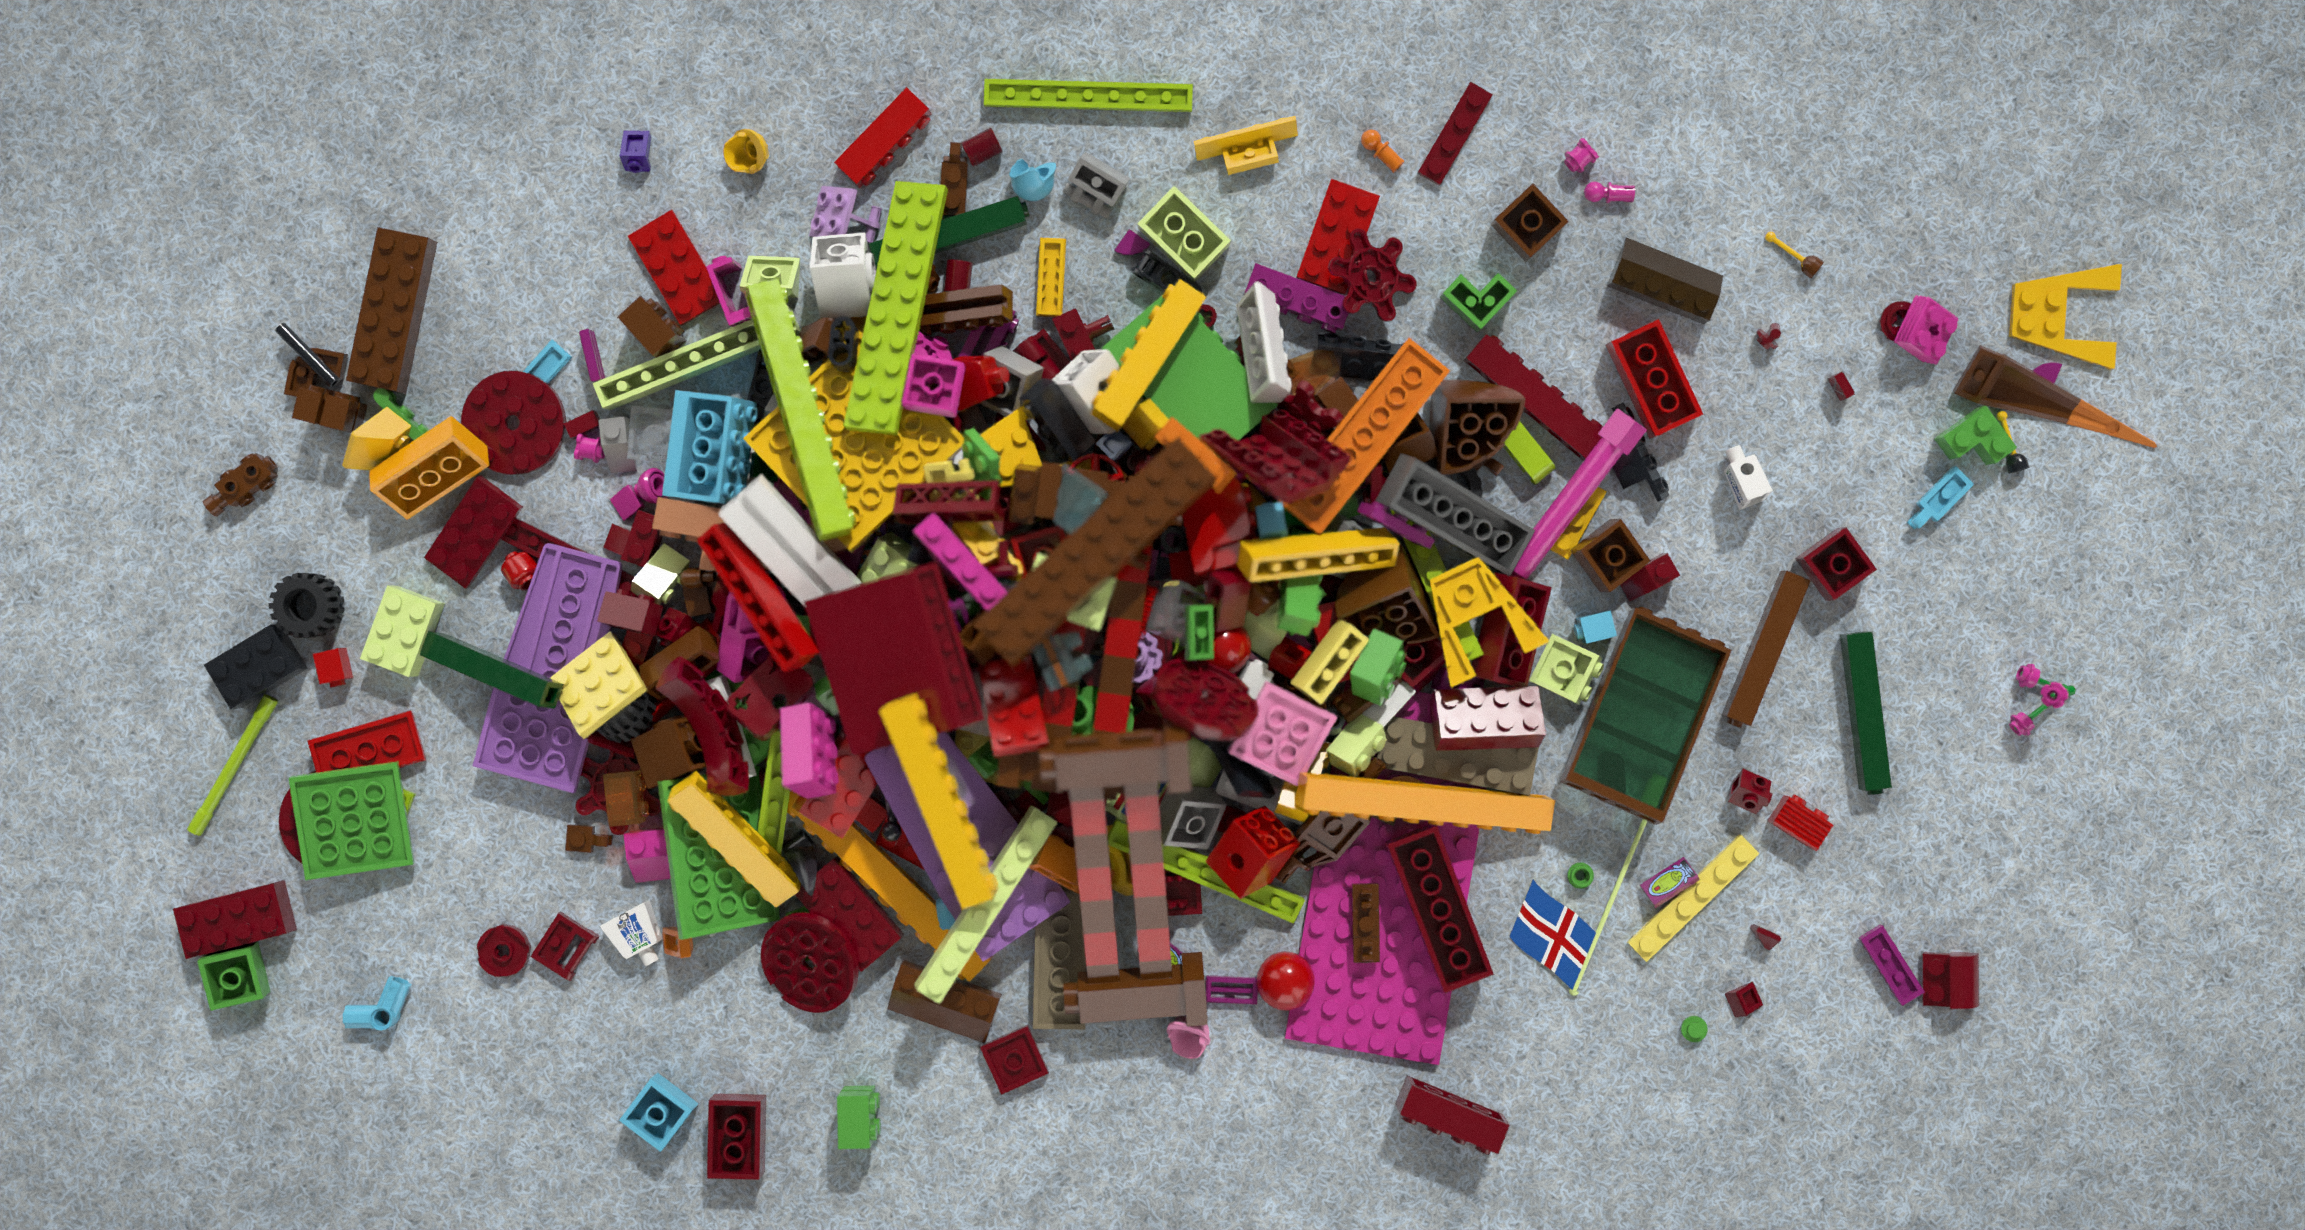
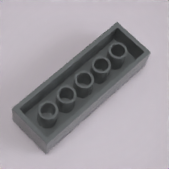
M1401 454L1375 500L1471 557H1479L1488 567L1509 576L1512 574L1535 532L1531 527L1419 460Z

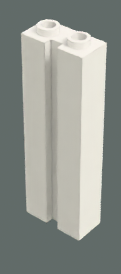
M762 474L721 508L720 517L804 606L805 600L862 583L824 541H818L814 530Z

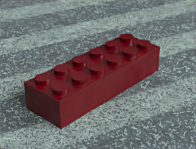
M1430 824L1385 841L1443 992L1447 993L1494 975L1437 825Z

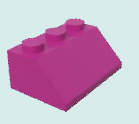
M664 828L630 831L623 834L626 860L635 883L671 879Z

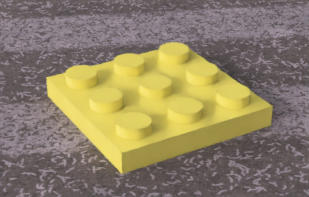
M611 631L550 677L564 684L559 700L576 731L584 739L647 691L645 684L617 636Z

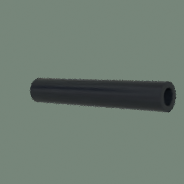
M282 323L276 328L275 332L330 388L340 381V378L286 323Z

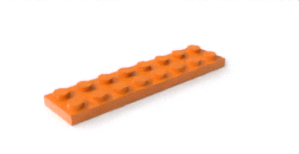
M1408 338L1327 439L1352 456L1350 463L1328 491L1288 505L1282 503V507L1314 533L1320 535L1451 370L1411 338Z

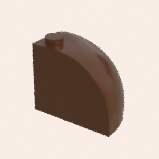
M1443 380L1432 393L1430 402V431L1439 455L1433 458L1437 471L1442 475L1463 472L1472 469L1473 465L1478 464L1484 459H1490L1505 445L1506 439L1518 426L1525 404L1523 395L1511 388L1493 383L1470 380Z
M1399 544L1395 566L1350 571L1342 581L1335 599L1337 617L1340 621L1351 624L1363 635L1370 637L1373 629L1401 641H1407V644L1421 643L1441 637L1424 586L1401 544Z

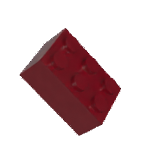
M715 1093L709 1099L707 1179L760 1180L765 1173L767 1095Z

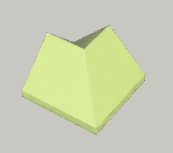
M748 256L740 283V291L745 294L747 285L779 279L781 288L785 287L788 298H798L800 258Z

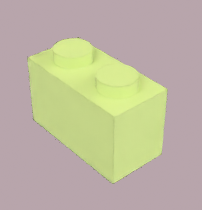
M664 543L632 580L631 591L637 596L643 594L654 597V603L660 605L662 602L666 604L674 594L673 588L678 583L681 584L680 575L685 569L689 568L690 560Z
M1362 714L1350 724H1347L1326 750L1330 764L1353 777H1357L1361 771L1367 769L1373 756L1384 748L1387 739L1383 725Z

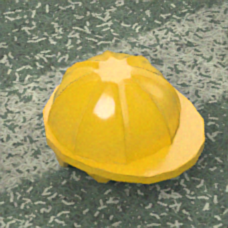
M751 129L738 130L724 144L723 155L725 162L735 172L749 174L759 172L769 157L768 144L762 135Z

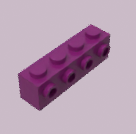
M1255 263L1244 295L1254 283H1261L1275 294L1276 304L1279 305L1281 315L1286 316L1287 312L1297 315L1296 320L1311 325L1312 321L1322 324L1321 329L1335 334L1336 330L1342 331L1349 314L1342 308L1344 295Z

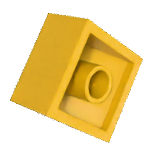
M388 407L384 408L351 433L342 466L346 469L371 470L408 444L410 441L408 436L411 425Z

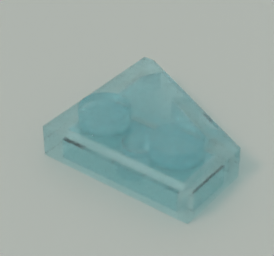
M1064 464L1062 467V484L1057 498L1059 503L1055 510L1054 522L1072 534L1098 510L1109 493L1067 464Z

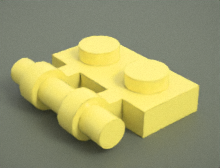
M969 459L958 461L960 471H954L952 461L927 463L923 466L927 483L973 481V478H975L974 469L970 468ZM964 490L965 494H959L957 491L951 499L954 502L961 501L968 493L966 490ZM933 491L929 495L930 501L936 502L943 495L941 491Z

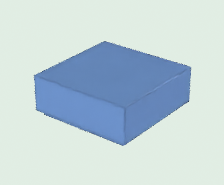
M1119 429L1118 432L1114 431L1111 434H1104L1096 444L1109 458L1117 463L1134 443Z

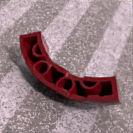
M679 656L664 669L658 680L656 690L668 697L682 711L699 739L707 769L706 791L724 796L745 793L748 791L749 767L748 761H744L741 745L744 744V740L737 721L729 714L728 704L719 690H713L702 678L704 674L691 662Z

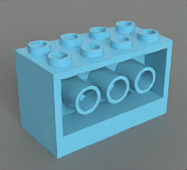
M675 390L662 495L727 504L747 487V476L751 469V447L743 438L754 428V422L758 416L757 402L731 396Z

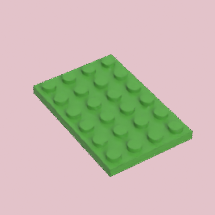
M754 766L757 775L749 778L747 792L734 796L721 795L756 831L763 792L759 780L760 766ZM701 774V776L707 781V774ZM686 777L658 781L679 939L683 940L780 920L779 906L775 908L770 902L764 900L760 892L752 884L747 883L734 866H730L725 861L724 856L716 849L710 847L706 839L698 831L693 830L680 813L675 812L671 808L667 800L672 787Z

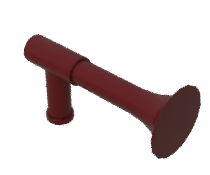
M997 541L999 565L985 567V569L994 578L1017 576L1019 573L1018 565L1009 564V541ZM946 569V578L949 586L952 589H958L961 584Z

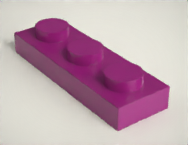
M1375 501L1372 505L1361 503L1357 512L1416 545L1428 549L1431 548L1435 539L1426 535L1428 530L1416 524H1413L1411 527L1406 524L1407 518L1397 513H1393V515L1386 513L1388 508Z
M1880 924L1858 937L1900 1005L1903 1006L1925 993L1883 925Z

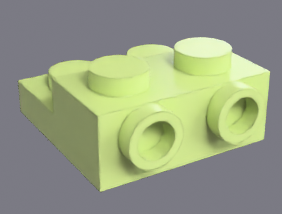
M1552 634L1529 681L1580 705L1581 701L1586 702L1591 695L1592 688L1589 685L1593 677L1598 678L1602 673L1604 664L1601 661L1603 658Z

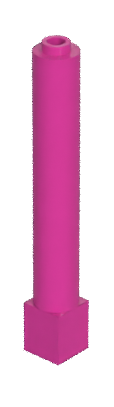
M1618 408L1598 433L1602 438L1533 528L1535 532L1511 574L1512 576L1524 577L1525 579L1531 576L1623 453L1628 455L1647 429Z

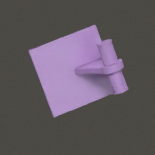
M822 186L817 198L818 203L814 218L811 221L809 236L819 237L846 234L849 222L852 221L866 226L867 243L874 242L876 231L880 229L881 225L879 224L882 208L871 206L869 220L852 214L858 190Z

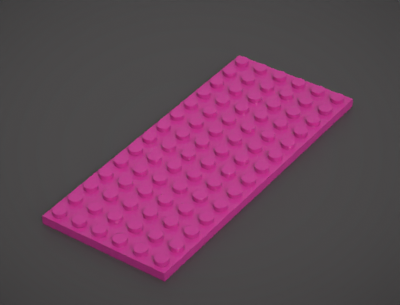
M1351 680L1345 681L1344 692L1351 687ZM1419 692L1413 695L1394 716L1432 723L1429 702L1433 694ZM1344 720V725H1343L1342 730H1343V729L1346 727V725H1347V723L1345 722V720ZM1331 765L1330 775L1349 776L1344 771ZM1384 769L1376 778L1379 780H1390L1397 776L1407 775L1427 784L1487 789V787L1391 769ZM1371 817L1369 825L1337 861L1314 866L1299 955L1306 959L1312 967L1315 976V986L1311 997L1304 1005L1297 1009L1289 1010L1285 1039L1439 1065L1452 991L1444 993L1440 987L1385 841L1430 825L1428 820L1419 819V823H1409L1403 821V818L1397 817L1394 826ZM1444 822V825H1437L1467 902L1480 828H1477L1476 824H1468L1467 828L1453 826L1452 822ZM1352 883L1379 884L1380 963L1353 962Z

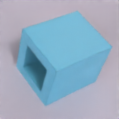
M1266 502L1260 506H1255L1259 540L1287 537L1282 502Z
M1602 611L1576 618L1577 624H1574V632L1577 640L1581 639L1583 644L1617 636L1611 611Z

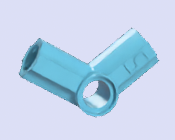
M389 976L377 1005L345 1006L343 1013L345 1028H375L382 1031L395 1025L400 1019L401 1009L412 984L400 977ZM382 1011L388 1013L389 1022H385L382 1019Z

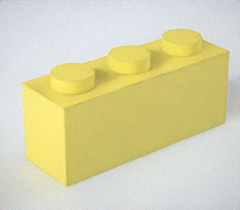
M1337 620L1291 681V684L1308 698L1322 704L1368 643L1369 639L1351 624Z

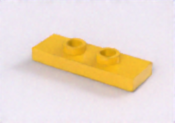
M1040 237L1037 317L1055 318L1063 314L1066 239Z

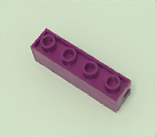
M1013 310V322L1003 323L1002 327L979 326L978 330L971 331L959 356H983L984 353L999 346L1007 348L1008 343L1004 341L1008 333L1013 334L1019 324V319L1016 318L1017 312Z

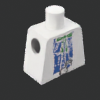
M1740 445L1725 451L1730 464L1724 472L1739 510L1764 501L1773 490L1756 456L1745 457Z
M650 900L600 926L625 959L638 953L644 966L659 959L652 945L663 938Z

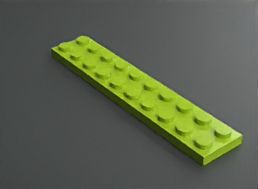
M895 181L844 421V428L846 430L889 435L898 434L903 410L902 398L910 358L915 352L948 192L946 185Z

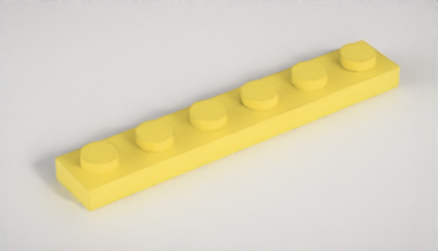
M1739 834L1697 874L1700 879L1699 881L1675 895L1627 943L1647 962L1760 853Z

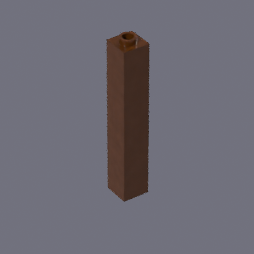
M1787 570L1780 571L1721 714L1728 718L1726 723L1738 728H1742L1743 724L1752 726L1811 580Z

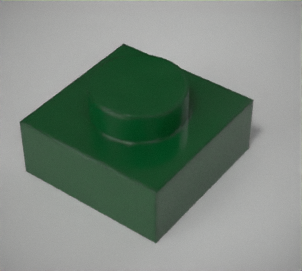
M753 452L749 478L756 479L762 474L768 482H778V475L756 452Z

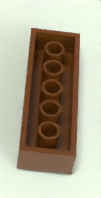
M377 227L346 381L404 394L407 393L438 242L424 236Z

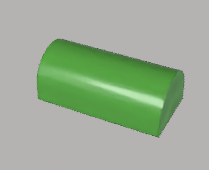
M1184 605L1185 660L1214 659L1213 605Z

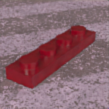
M1470 81L1417 172L1419 175L1438 186L1441 185L1493 94Z

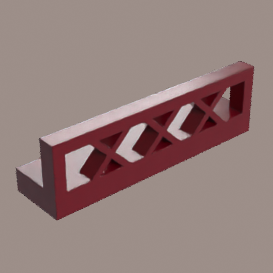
M997 480L897 484L893 514L902 524H921L932 513L943 523L1003 521L1004 511L998 504L1000 483ZM984 489H992L989 501H979L976 496ZM958 490H966L968 495L961 501L954 502L951 499ZM933 491H941L943 495L936 502H928L925 499ZM904 492H916L918 494L912 502L903 503Z

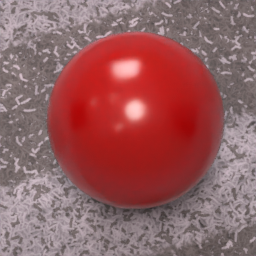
M1245 627L1216 632L1213 629L1214 659H1204L1202 661L1224 668L1232 674L1242 669L1251 654V639Z
M1282 951L1270 955L1262 962L1257 972L1256 985L1261 998L1269 1006L1278 1010L1289 1011L1301 1007L1309 1000L1314 990L1315 976L1312 967L1306 959L1299 954Z

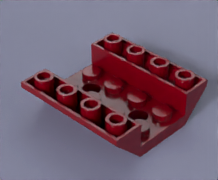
M1275 410L1272 413L1263 415L1260 434L1237 441L1222 429H1214L1211 432L1199 435V440L1224 462L1285 505L1328 491L1350 463L1352 457L1339 446L1334 445L1285 410Z

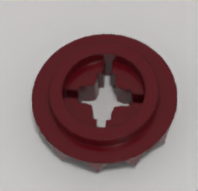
M1897 301L1883 309L1879 321L1881 325L1880 331L1884 333L1886 339L1895 340L1900 326L1892 327L1891 324L1897 321V315L1901 319L1905 318L1911 303Z

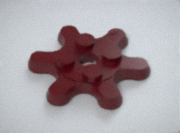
M1355 229L1349 236L1352 257L1349 259L1341 257L1332 258L1328 264V271L1333 276L1342 277L1344 283L1348 286V294L1342 301V308L1345 312L1356 313L1364 303H1367L1374 307L1380 320L1390 322L1396 316V309L1392 303L1393 294L1397 291L1412 293L1416 289L1417 282L1412 275L1401 273L1396 266V259L1403 251V245L1399 239L1395 237L1389 238L1383 247L1376 248L1370 244L1368 235L1363 229ZM1367 270L1375 273V282H1368Z
M1300 381L1295 390L1296 395L1288 394L1281 403H1277L1278 410L1287 411L1300 422L1304 420L1307 423L1306 426L1321 434L1325 439H1328L1332 434L1331 428L1337 427L1344 417L1335 408L1324 409L1320 407L1315 401L1313 386L1307 381Z
M611 750L608 760L604 763H596L591 758L585 757L580 776L589 780L591 788L587 795L580 797L576 802L575 808L579 814L587 816L596 810H603L609 815L610 831L615 835H623L629 828L628 817L634 810H641L650 816H656L662 811L660 799L654 797L648 791L639 764L631 761L629 757ZM617 779H623L626 783V791L622 794L614 790L613 785Z

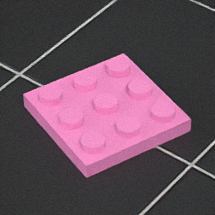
M1265 681L1255 699L1258 702L1259 714L1253 728L1246 735L1233 739L1227 751L1233 756L1298 786L1299 772L1307 773L1337 717L1335 714Z

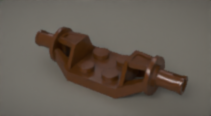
M1374 756L1367 769L1361 771L1357 777L1376 779L1386 769L1387 765ZM1320 810L1319 814L1310 815L1294 834L1300 844L1276 878L1285 884L1298 867L1310 871L1314 866L1337 861L1369 825L1372 815L1369 816V819L1354 817V813H1345L1343 817L1329 815V811ZM1311 846L1319 851L1307 858L1303 856Z

